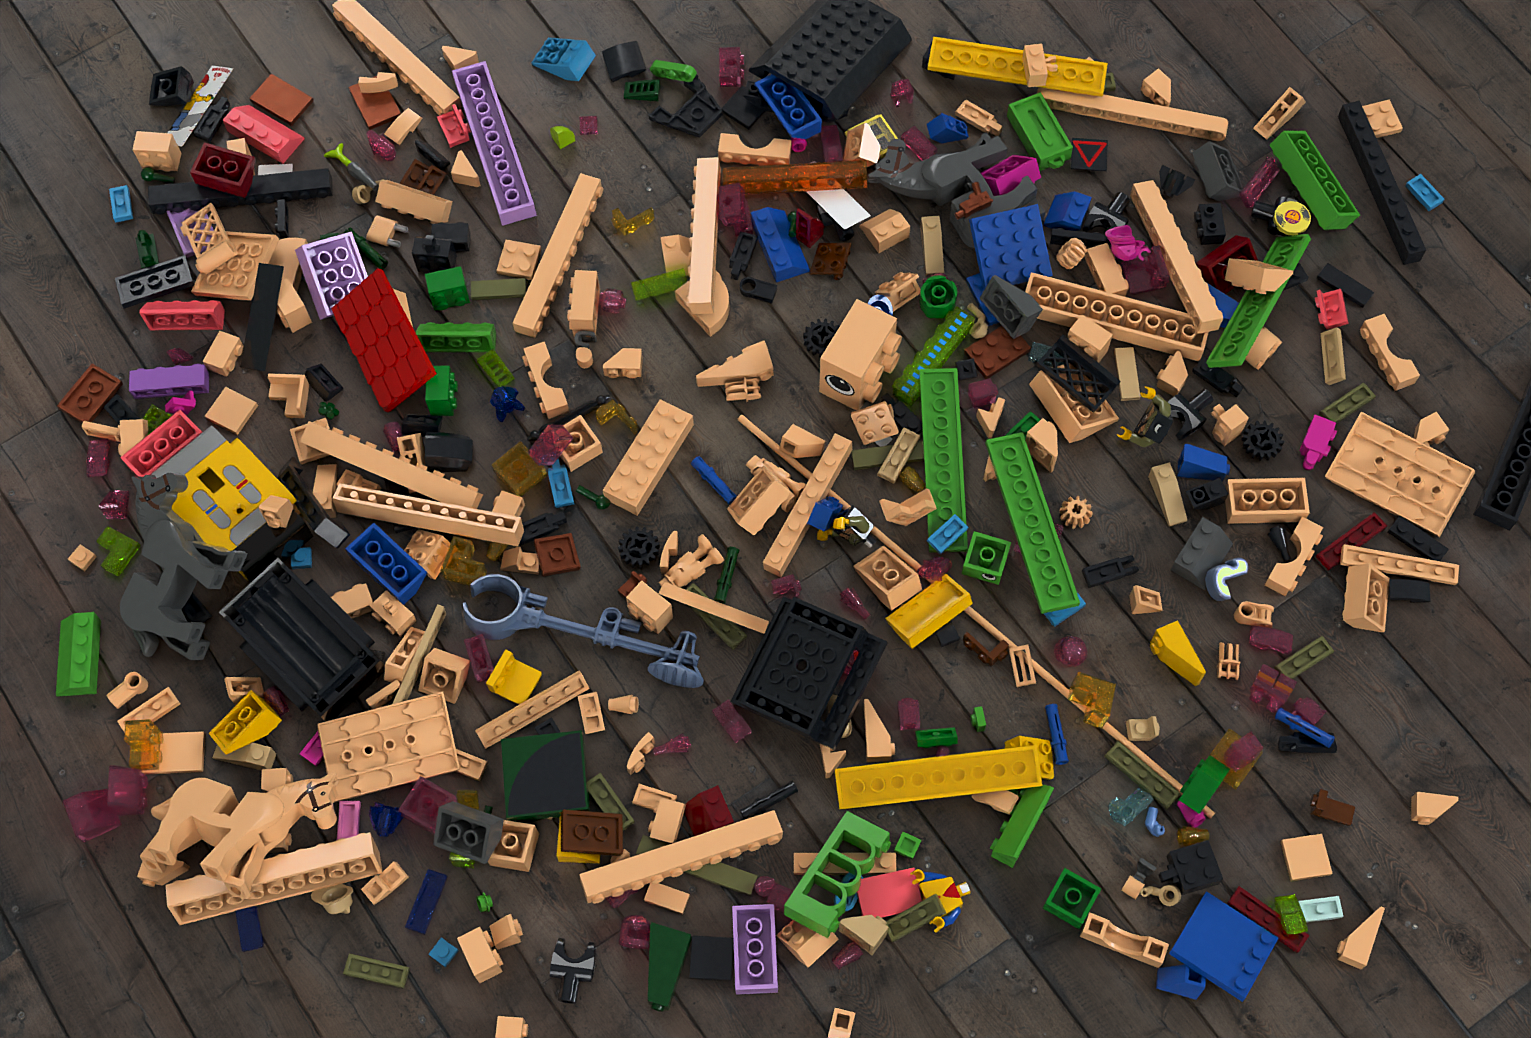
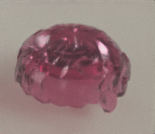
M1066 636L1057 642L1054 654L1058 662H1062L1068 667L1079 666L1087 658V648L1082 639L1075 636Z

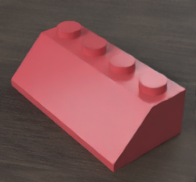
M250 105L234 107L223 119L229 133L239 139L245 138L246 143L281 164L285 163L305 139L300 134Z
M197 300L190 302L154 301L147 302L140 309L139 313L149 330H223L225 309L221 302L216 300L208 302Z
M179 410L120 458L136 477L151 475L199 436L202 431Z

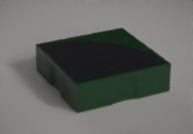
M582 730L501 739L505 808L508 821L522 823L539 821L549 817L560 818L563 809L590 812L588 785L585 774V744Z

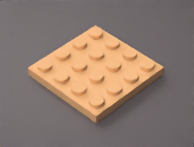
M226 231L231 244L237 251V255L208 275L200 273L191 292L195 296L251 301L254 295L259 263H269L279 238L271 234ZM218 236L215 243L223 240V237Z

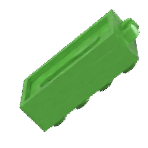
M1041 92L1009 104L1007 118L1029 156L1037 159L1039 171L1049 167L1052 169L1059 168L1064 165V161L1071 159L1073 146Z

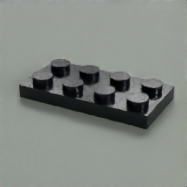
M185 255L115 278L121 305L124 309L195 286Z

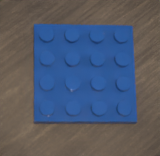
M1038 204L969 219L983 290H985L994 275L1012 285L1028 282L1031 272L1047 277L1053 276Z

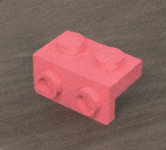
M455 104L452 105L453 111L437 116V120L450 148L470 141L468 133H471L468 123L463 122L465 118L462 110H458Z
M1337 289L1326 293L1317 290L1318 297H1315L1317 308H1320L1321 313H1318L1320 324H1324L1327 330L1349 324L1342 290Z

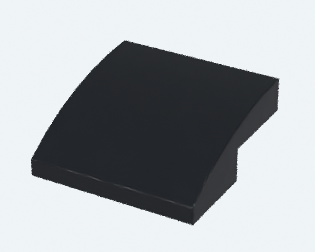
M637 41L622 43L602 51L612 82L627 75L632 78L646 71Z

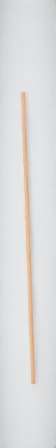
M744 415L739 416L738 421L805 478L810 479L812 473L792 456L780 451V446ZM830 489L827 496H831L838 499L839 503L843 504L842 509L844 511L851 507L846 501H844L840 496H838L833 490ZM873 527L871 533L932 584L938 580L878 528ZM969 606L964 610L966 614L998 641L1001 642L1004 639L1009 644L1008 649L1018 647ZM1015 651L1014 654L1019 657L1018 651ZM1022 651L1024 663L1028 665L1026 653ZM1032 659L1033 669L1036 673L1181 793L1182 784ZM1205 806L1202 810L1209 819L1215 814L1208 806Z

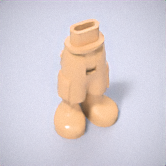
M756 455L753 456L746 464L751 470V474L755 476L764 465L792 491L788 499L781 504L782 510L789 512L794 507L796 498L800 497L806 484L791 480V475L780 467L778 468L772 462L764 458L760 459Z
M701 534L698 537L699 547L693 554L688 551L679 558L678 562L664 574V578L658 583L661 587L664 582L677 587L686 586L692 580H696L706 573L705 568L713 564H721L724 558L715 547H712L709 540ZM708 554V556L701 562L698 561L700 558Z

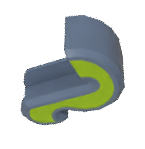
M1234 558L1227 560L1225 564L1212 567L1207 571L1205 577L1206 588L1213 599L1216 601L1231 599L1225 580L1247 574L1249 567L1245 559Z

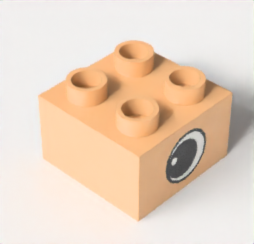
M856 299L820 358L819 392L856 411L861 409L865 400L874 403L882 388V383L879 382L883 371L891 374L900 357V354L896 352L902 340V336L896 334L897 318Z

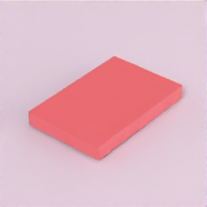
M915 868L861 879V885L857 891L861 915H873L875 918L876 916L883 918L900 914L922 902L918 883L912 884V881L917 878L915 875H910L911 872L915 871Z

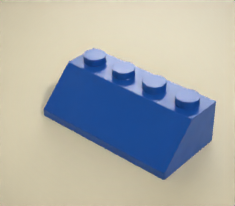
M772 74L755 82L754 85L791 137L808 139L821 132L822 119L802 91Z
M766 207L751 212V225L758 236L759 244L775 282L777 283L810 272L796 236H789L790 222L785 211Z
M375 523L371 524L345 548L349 557L403 605L417 593L427 574L425 569Z

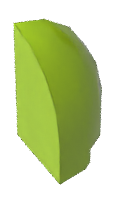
M564 126L550 128L551 137L560 149L575 142V135L569 128Z

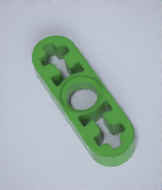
M655 60L650 67L651 73L657 77L692 82L697 74L696 70L690 65Z

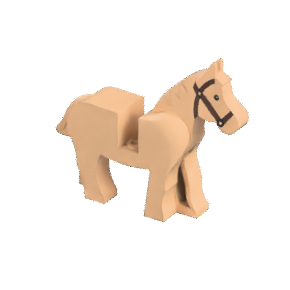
M332 772L321 779H306L288 783L266 793L247 792L240 803L230 786L208 778L189 780L181 785L171 798L152 807V816L162 821L159 831L141 853L140 858L146 869L163 874L167 865L173 866L176 863L178 853L200 840H204L215 847L200 863L206 876L223 881L230 895L247 900L251 895V885L259 873L264 857L287 836L289 829L300 817L307 816L311 820H316L318 827L321 829H328L334 826L337 816L333 803L338 795L335 787L339 779L335 778L336 772Z

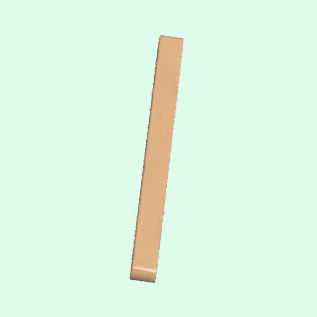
M1038 87L1037 93L1041 92L1050 109L1214 141L1225 140L1227 134L1228 120L1222 117L1104 94L1101 97Z

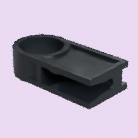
M746 277L740 282V292L745 297L772 304L777 292V285ZM746 283H752L755 289L745 291L742 286Z

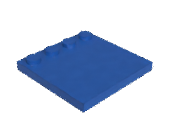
M1206 891L1169 954L1243 1002L1275 946L1278 937Z

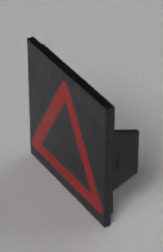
M1072 138L1071 169L1107 171L1108 140Z

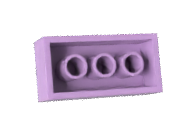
M774 904L732 906L736 994L778 993Z

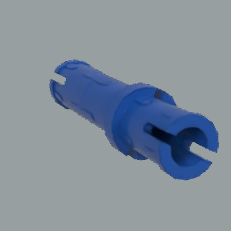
M700 456L696 457L691 462V465L728 505L731 504L737 495L716 475L713 467H709Z
M1049 704L1046 705L1045 710L1052 738L1050 744L1054 748L1056 764L1063 765L1069 762L1065 747L1067 741L1063 737L1058 705Z
M1279 708L1275 715V719L1289 725L1293 731L1298 730L1328 748L1335 739L1334 736L1304 721L1301 716H1295L1283 708ZM1289 718L1292 719V720H1294L1295 722L1301 724L1302 727L1299 726L1298 724H1296V723L1290 721ZM1307 729H1310V730L1314 731L1315 733L1321 735V737H1319V736H1317L1316 734H1314V733L1308 731Z

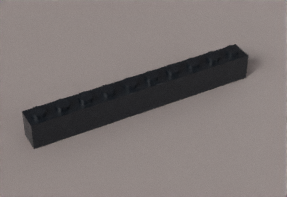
M1360 101L1343 104L1338 119L1403 265L1419 262L1425 254L1426 248Z
M329 168L255 175L245 198L195 184V182L148 186L149 207L153 214H165L169 210L170 212L180 213L188 208L199 211L210 203L214 205L215 209H218L219 207H236L238 205H255L257 203L270 204L282 199L289 202L297 199L307 200L309 198L333 196L332 176Z

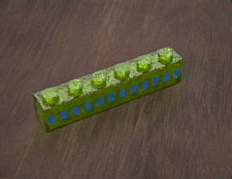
M956 307L953 312H948L945 317L946 321L937 326L934 332L935 335L927 339L924 349L916 353L913 363L905 367L902 377L897 378L892 385L893 396L910 407L920 396L919 370L941 369L974 325L975 317L959 307Z

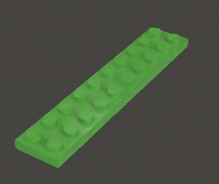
M1309 234L1277 237L1263 262L1294 271L1311 240ZM1289 278L1275 292L1267 291L1266 294L1256 293L1255 289L1254 291L1246 290L1206 361L1209 368L1242 366Z
M957 368L919 370L925 489L930 490L937 508L927 514L928 538L954 514L966 524ZM967 531L944 552H967ZM928 543L929 552H937V551Z
M1023 432L987 439L985 444L1041 614L1079 606L1080 600Z

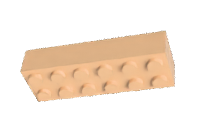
M660 399L604 487V496L611 503L638 516L694 425L693 415Z

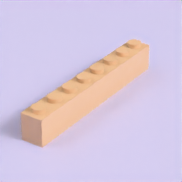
M836 433L834 434L763 561L764 570L780 578L783 576L810 527L807 523L815 503L826 498L853 450L851 440Z

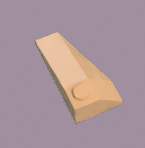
M765 341L742 349L743 353L735 358L733 356L726 358L727 361L721 366L714 365L696 375L697 386L724 385L727 382L744 381V377L746 379L757 378L759 381L770 379L771 376H774L773 364Z

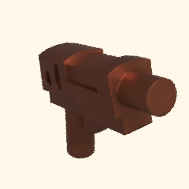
M978 182L972 183L974 192L969 195L968 200L959 204L960 210L954 213L957 220L962 217L968 218L972 214L990 207L991 203H993V199L989 197L987 191L981 193Z

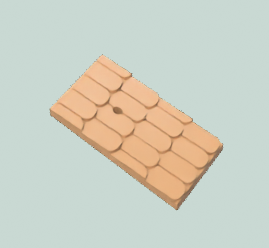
M1360 412L1325 477L1332 483L1353 492L1355 495L1398 517H1403L1413 525L1440 538L1470 480L1474 476L1475 470Z
M443 691L317 724L326 773L328 775L336 772L335 778L339 779L335 787L338 795L334 803L460 770ZM365 749L370 750L371 754H367Z

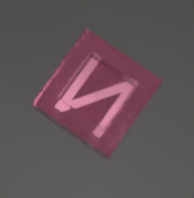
M597 116L579 117L580 135L598 134Z

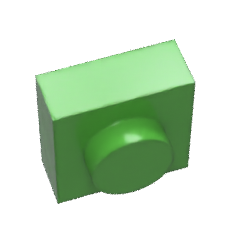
M982 706L974 707L973 714L970 715L971 724L976 727L977 732L985 731L986 721Z
M902 832L894 852L913 860L921 840Z

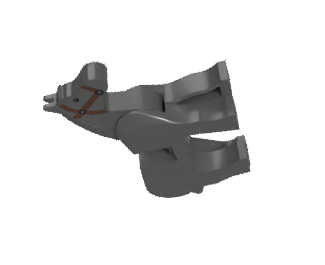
M987 132L982 134L980 140L966 151L936 154L926 160L913 164L909 162L905 154V142L901 139H893L888 144L886 156L879 163H876V170L868 175L869 183H881L886 188L905 196L931 199L939 206L953 200L949 220L961 240L971 248L975 247L969 219L1022 208L1030 202L1028 206L1038 204L1041 221H1044L1045 210L1036 200L1037 187L1028 175L1023 177L1020 184L1011 192L993 196L989 185L978 170L989 164L1006 159L1008 148L999 136L991 139ZM978 182L981 193L987 191L989 197L993 199V203H991L990 207L978 211L968 218L962 217L957 220L954 213L960 210L959 204L968 200L969 195L974 192L972 183Z
M166 473L159 478H156L155 475H145L144 477L132 476V481L137 489V521L144 540L141 555L165 569L162 574L134 572L120 602L121 617L126 625L132 629L134 637L145 657H151L157 650L159 645L157 635H159L170 648L190 660H203L211 643L206 639L200 640L205 624L202 622H187L181 609L192 594L197 580L208 589H221L228 571H241L248 553L244 551H229L224 547L205 543L194 527L185 522L172 510L177 494L184 492L188 487V480L185 475Z

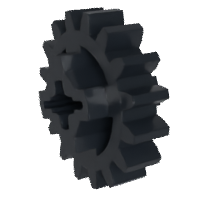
M826 318L824 322H821L820 319H817L816 324L810 322V327L806 326L805 333H803L804 345L807 346V351L812 350L813 356L818 353L819 358H821L840 326H834L833 320L827 323Z
M1265 420L1263 424L1256 421L1254 425L1250 423L1248 429L1245 428L1244 435L1241 438V441H1244L1242 448H1247L1246 454L1252 453L1251 458L1258 456L1259 461H1261L1265 457L1269 461L1271 456L1275 458L1282 450L1281 446H1283L1284 441L1281 439L1283 434H1278L1279 427L1273 428L1274 423L1267 425Z
M638 526L635 531L628 529L629 534L623 533V539H619V545H621L618 547V551L621 552L620 558L625 559L626 565L631 562L632 568L636 564H639V567L642 568L644 563L650 566L649 561L655 562L656 557L654 555L660 554L658 550L660 543L657 542L658 537L653 536L652 530L647 533L646 527L642 531L639 530Z

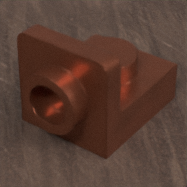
M633 570L631 578L618 589V593L626 599L641 581L647 584L648 580L643 574H637Z

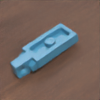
M558 456L550 457L552 467L548 468V475L555 507L573 505L574 500L567 468L565 465H560Z

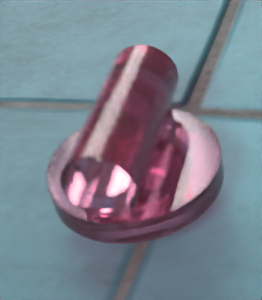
M769 876L759 877L754 884L756 893L762 897L770 896L776 886L774 878Z

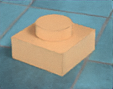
M80 544L68 560L85 572L97 556Z

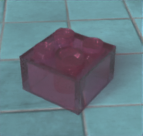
M420 776L398 811L405 819L435 835L439 807L452 801L458 803L455 795Z

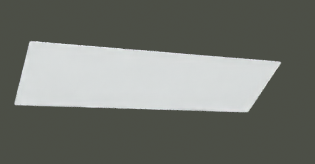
M815 161L789 173L843 229H847L871 216Z

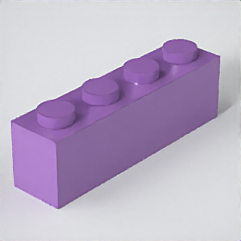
M176 365L170 368H140L130 371L129 392L134 399L185 395L188 391H193L194 394L209 393V372L205 365Z

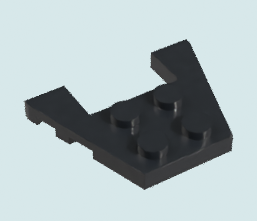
M696 74L692 82L684 81V86L694 92V96L674 115L659 105L649 114V120L700 138L723 115V111Z

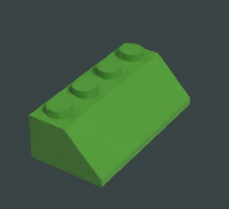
M428 322L420 324L416 330V335L425 352H495V326L487 322L481 324L469 322L463 324H453L450 322L435 324Z
M94 612L74 613L61 621L56 696L97 694L101 619Z
M1042 785L1021 789L1018 795L1021 800L1018 805L1015 804L1010 815L1012 816L1009 822L1004 821L1000 832H1002L1000 839L995 838L990 847L993 850L991 857L1011 868L1014 867L1054 790L1053 787Z

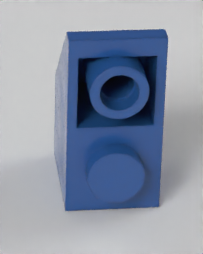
M943 113L926 124L930 139L939 143L953 142L969 137L965 122Z
M831 496L816 502L807 524L825 532L830 529L834 519L837 518L842 510L843 504Z
M1185 964L1159 968L1157 970L1156 989L1195 1000L1205 989L1206 978Z

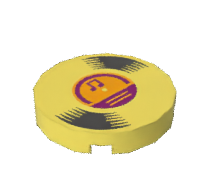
M1288 201L1277 207L1273 221L1280 232L1294 236L1307 230L1311 222V215L1303 204Z

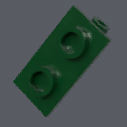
M140 230L135 239L141 269L159 264L154 234H148L145 230Z

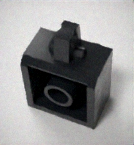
M426 235V237L416 236L414 239L412 256L418 272L427 274L455 268L457 255L452 239H438L432 235Z
M1209 840L1170 851L1166 856L1169 862L1168 870L1158 874L1161 883L1170 880L1173 881V884L1176 883L1181 895L1219 885L1223 880Z

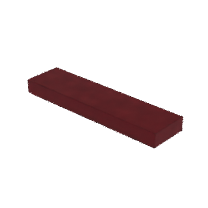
M1373 512L1320 551L1315 557L1329 571L1340 563L1341 548L1344 544L1362 547L1385 530L1387 525Z
M1240 886L1237 887L1227 902L1230 907L1277 936L1280 942L1296 953L1301 950L1310 936Z

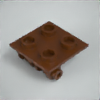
M819 243L809 274H832L835 280L843 278V269L846 268L848 255L851 253V243Z

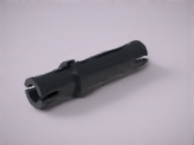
M790 781L761 799L756 798L755 802L740 809V813L744 820L759 813L763 814L766 812V809L798 793V789L795 783Z

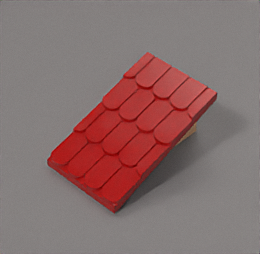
M377 268L373 274H370L361 284L356 286L338 304L331 308L341 332L345 335L352 353L360 364L367 383L371 385L380 407L385 412L389 413L437 374L413 329L406 293L393 289L382 269Z

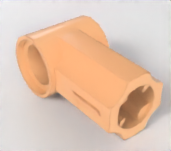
M130 672L125 676L124 681L107 694V698L119 709L136 694L144 693L148 688V681L139 673ZM136 680H139V683L136 686H133L134 682Z

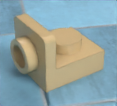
M1151 716L1148 719H1129L1126 721L1129 741H1151L1159 735L1160 727L1156 716Z

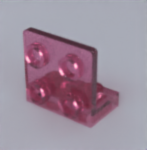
M1159 245L1153 246L1150 254L1144 257L1143 261L1137 258L1121 263L1131 294L1166 288L1170 276Z

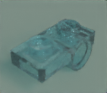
M1137 788L1125 800L1119 797L1112 799L1108 809L1114 821L1126 826L1154 800L1151 794Z

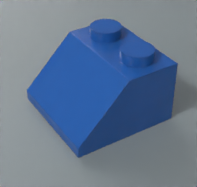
M1075 191L1055 195L1043 226L1051 229L1080 230L1089 210L1092 197Z

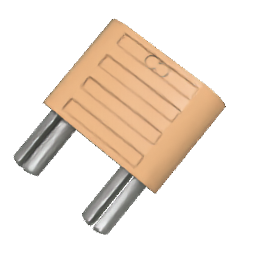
M377 215L367 233L366 239L380 245H391L399 248L401 242L392 238L396 230L406 233L408 227L398 224L397 221Z

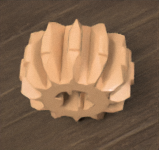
M1071 238L1058 251L1056 255L1057 261L1062 267L1072 269L1085 257L1087 252L1086 246L1081 240Z
M1070 496L1068 502L1063 501L1059 513L1062 514L1060 519L1066 520V526L1072 524L1073 529L1076 528V525L1083 528L1084 523L1088 524L1090 522L1089 518L1092 517L1093 513L1090 511L1091 504H1086V499L1080 501L1079 496H1077L1074 500Z

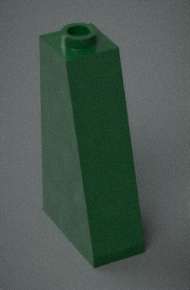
M651 922L648 1003L652 1005V1009L663 1012L664 1009L669 1011L692 936L691 934Z

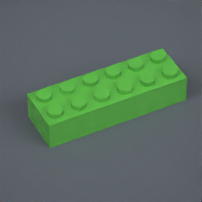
M1283 131L1270 144L1273 154L1281 162L1282 168L1290 176L1291 182L1299 190L1300 196L1308 204L1310 212L1315 215L1321 228L1324 230L1346 229L1360 216L1306 131Z

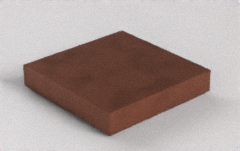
M572 533L534 539L542 576L580 570L581 566Z

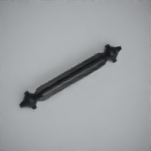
M599 395L596 400H590L543 425L538 431H532L527 441H539L541 436H548L551 432L579 415L583 417L596 410L598 406H604L610 396Z

